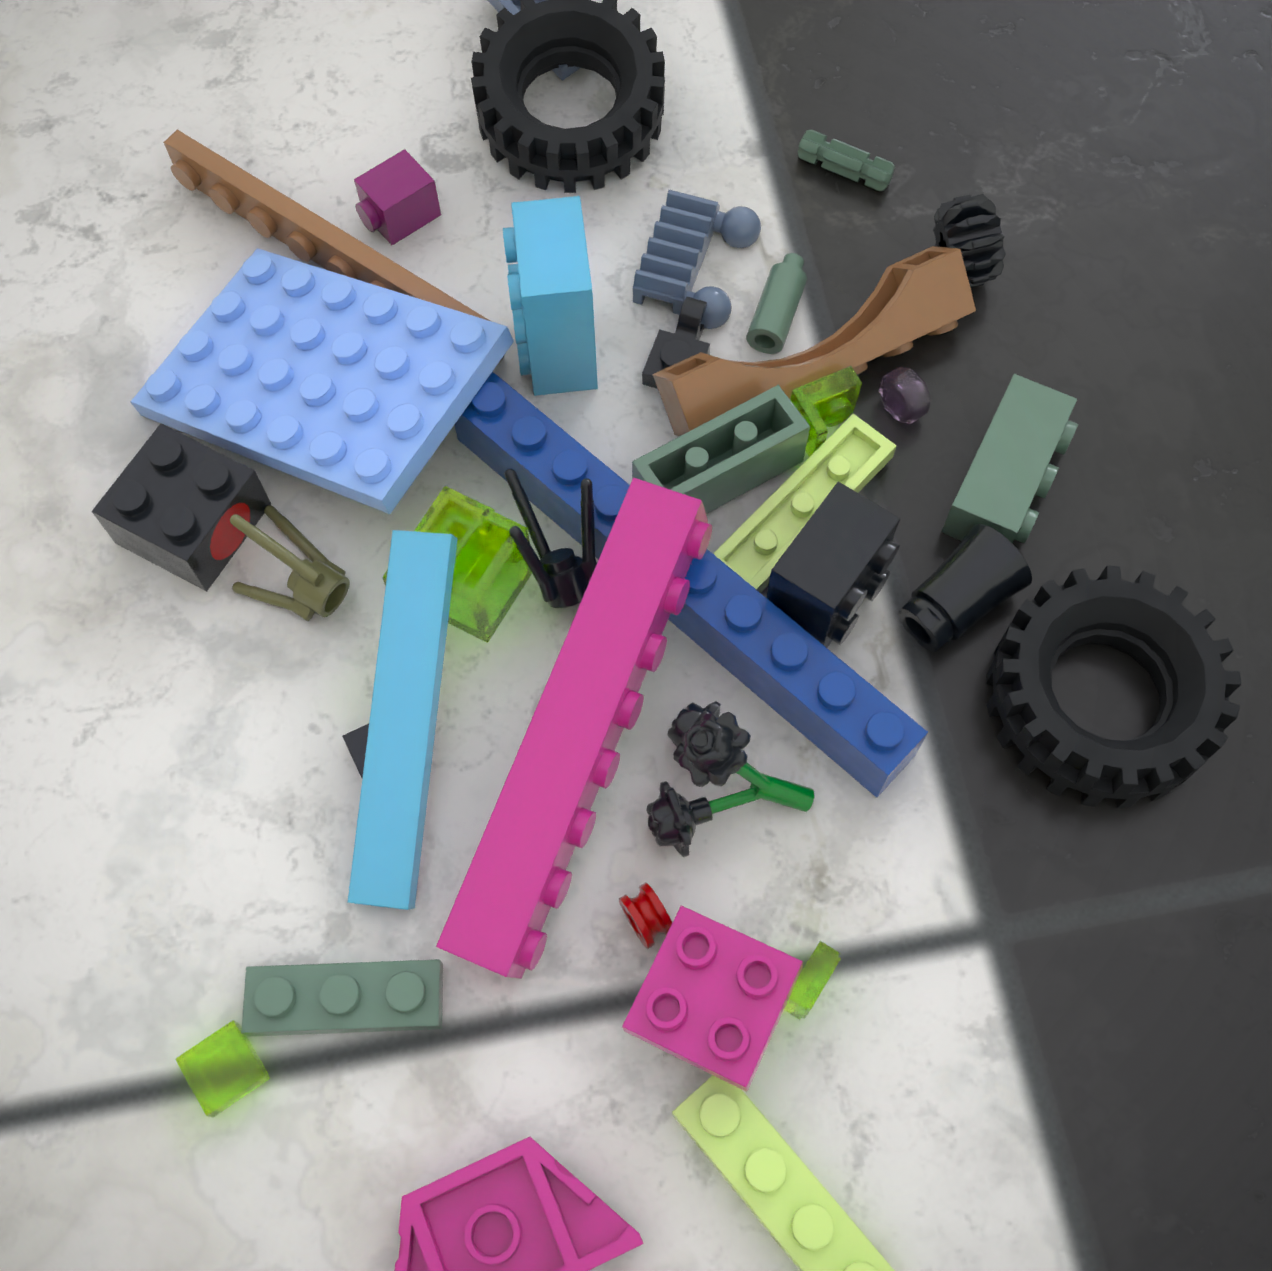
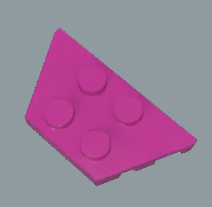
M528 1137L402 1196L398 1230L401 1236L399 1258L395 1262L394 1271H589L644 1243L639 1232L535 1140Z

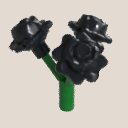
M717 701L710 703L705 708L692 702L687 706V709H682L677 718L672 721V728H669L667 735L677 747L673 753V759L682 768L690 771L691 780L698 787L707 785L709 781L715 786L721 787L726 784L730 775L737 773L751 784L749 789L708 801L706 797H701L688 802L685 797L670 787L667 781L660 783L659 798L648 804L646 808L649 814L648 827L652 831V835L656 837L655 841L659 846L673 845L682 857L689 856V845H691L696 825L712 821V814L759 799L807 812L814 801V791L812 788L762 774L747 763L748 756L742 749L748 745L751 736L749 732L739 728L736 716L732 713L726 712L719 717L721 704Z

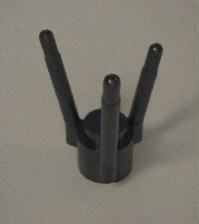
M507 469L505 471V478L540 560L518 526L511 527L509 533L536 579L544 601L548 602L550 607L566 608L581 603L597 565L595 559L592 481L588 478L581 481V558L575 556L571 548L550 550L516 472L513 469Z

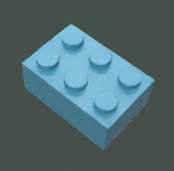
M580 196L513 202L511 206L514 227L503 228L506 262H518L517 264H508L507 278L521 376H532L534 396L598 389L593 292Z

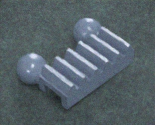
M668 190L666 206L662 205L660 219L654 225L653 238L649 237L647 253H643L640 270L636 269L632 288L633 303L642 305L645 296L673 303V313L680 315L686 297L707 302V307L701 324H704V328L715 329L724 325L729 319L732 310L731 301L727 293L714 286L701 288L696 293L692 292L714 232L721 233L724 241L734 248L749 247L756 242L761 232V222L758 215L752 209L744 206L734 207L726 213L719 211L720 205L716 201Z

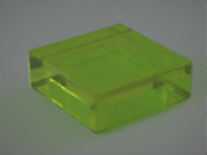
M822 941L818 943L796 981L784 1008L785 1011L799 1020L802 1017L806 1018L841 960L838 957L840 955L838 951Z
M234 1020L175 1059L206 1116L212 1118L271 1079L249 1039L241 1033V1025Z

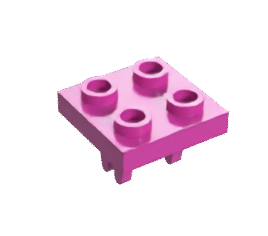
M681 905L622 1028L626 1033L747 1092L803 968V961Z

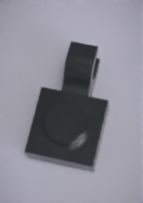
M686 297L680 311L675 333L659 329L642 372L643 385L658 389L653 377L654 373L700 352L710 355V343L699 341L704 330V324H701L707 307V302Z

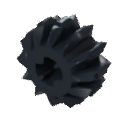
M967 194L954 197L953 201L941 203L934 216L935 227L933 231L936 240L934 247L958 248L961 250L970 288L995 280L1002 273L1004 268L1003 259L1006 255L1003 247L1005 236L1001 231V218L996 215L995 204L984 194L975 196Z

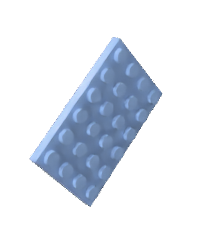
M257 248L221 293L214 298L211 305L188 333L181 338L178 345L154 374L148 378L145 385L131 400V404L143 417L391 514L514 341L508 327Z

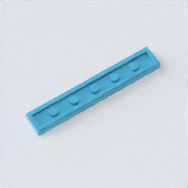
M392 530L347 903L405 910L415 908L458 538L452 534Z

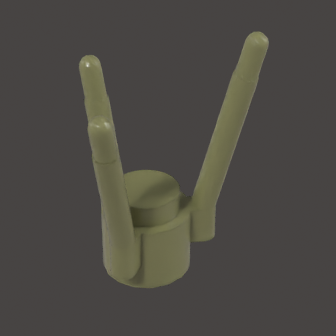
M271 505L266 506L264 509L265 514L311 561L308 559L301 560L237 514L232 515L230 523L293 569L288 578L287 587L293 591L294 598L241 582L233 584L232 589L234 592L290 610L306 621H309L314 613L322 617H328L339 607L350 585L349 579L345 577L346 571L330 562L275 507Z

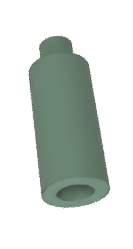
M786 254L783 262L773 265L768 275L746 335L748 344L759 352L776 354L782 351L807 282V276L802 270L804 260L798 254Z

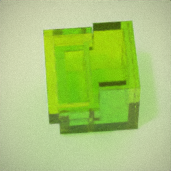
M444 486L414 531L452 534L458 538L448 623L488 643L532 575L509 533L511 527L518 526L530 543L528 528L496 513L494 509ZM387 571L382 577L385 586L387 580Z

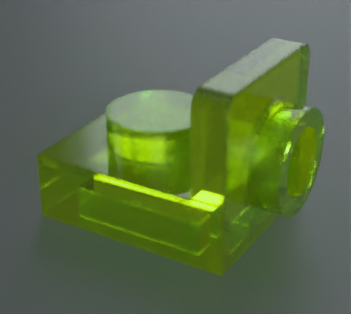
M852 366L792 390L790 400L810 426L805 450L809 457L826 441L827 427L842 423L855 410L862 382Z

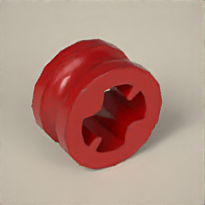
M645 882L639 886L640 892L636 897L629 898L627 895L619 898V903L634 932L645 948L649 949L655 945L654 938L658 934L664 933L667 935L672 921L654 890Z

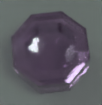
M898 367L882 377L878 392L885 409L896 421L911 424L928 413L931 404L930 393L926 382L913 369Z

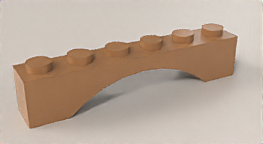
M932 246L888 266L875 290L859 311L833 335L805 351L781 359L758 362L725 360L700 352L654 373L653 377L674 435L681 436L777 385L781 387L791 400L811 397L821 390L820 384L832 378L855 376L868 368L866 362L881 355L890 357L910 350L913 347L912 341L926 334L939 335L953 330L958 326V319L976 311L961 250L958 248Z

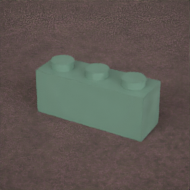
M1014 374L952 504L941 532L962 541L974 525L983 524L1001 533L1011 543L1017 540L1025 544L1039 515L1038 511L1029 508L1035 495L1045 499L1059 467L1049 464L1054 451L1062 455L1065 454L1078 427L1077 423L1068 420L1077 402V398Z
M777 385L632 461V479L634 477L700 499L707 514L803 462L810 426L781 387Z

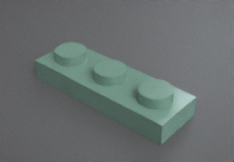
M440 959L246 967L241 1033L251 1037L442 1029L443 963Z

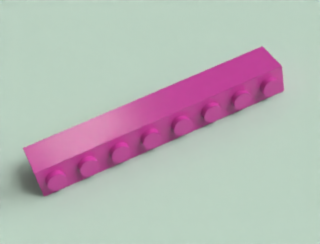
M633 477L438 940L437 948L508 978L522 979L525 969L532 971L538 964L547 941V934L541 932L549 910L551 907L555 909L560 907L571 883L572 873L566 871L573 851L576 846L579 848L585 846L594 828L596 812L591 811V807L600 787L605 789L609 787L616 774L620 761V753L615 751L623 729L631 730L640 715L644 695L638 693L647 670L655 672L663 658L667 637L662 636L670 613L677 616L685 604L690 587V581L686 580L685 577L692 559L700 560L707 550L712 534V525L708 524L702 500Z

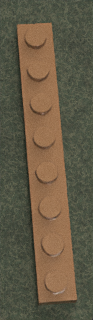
M178 129L163 142L173 163L171 171L185 188L191 191L198 189L211 197L213 202L222 211L228 214L235 212L248 220L252 227L266 238L273 236L285 243L299 259L305 262L312 260L326 270L489 320Z

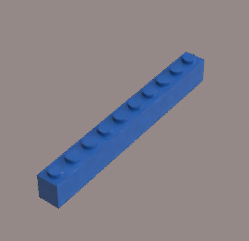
M492 371L454 424L457 439L504 480H506L505 471L513 469L518 476L522 488H524L528 500L580 545H582L581 481L585 478L590 479L593 484L595 557L599 560L630 485ZM708 549L700 560L693 558L685 577L686 580L690 581L685 604L677 616L670 613L668 620L878 798L916 756L928 731Z

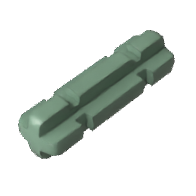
M812 129L807 130L803 135L798 148L800 159L814 165L818 161L823 162L822 168L857 183L860 179L866 180L865 186L879 192L885 191L891 182L895 168L892 162L878 156L871 160L869 159L870 153L834 138L831 140V143L827 142V135Z

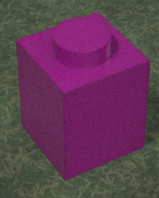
M406 149L354 179L360 201L355 205L361 221L369 231L374 232L378 230L391 246L441 216L435 180Z

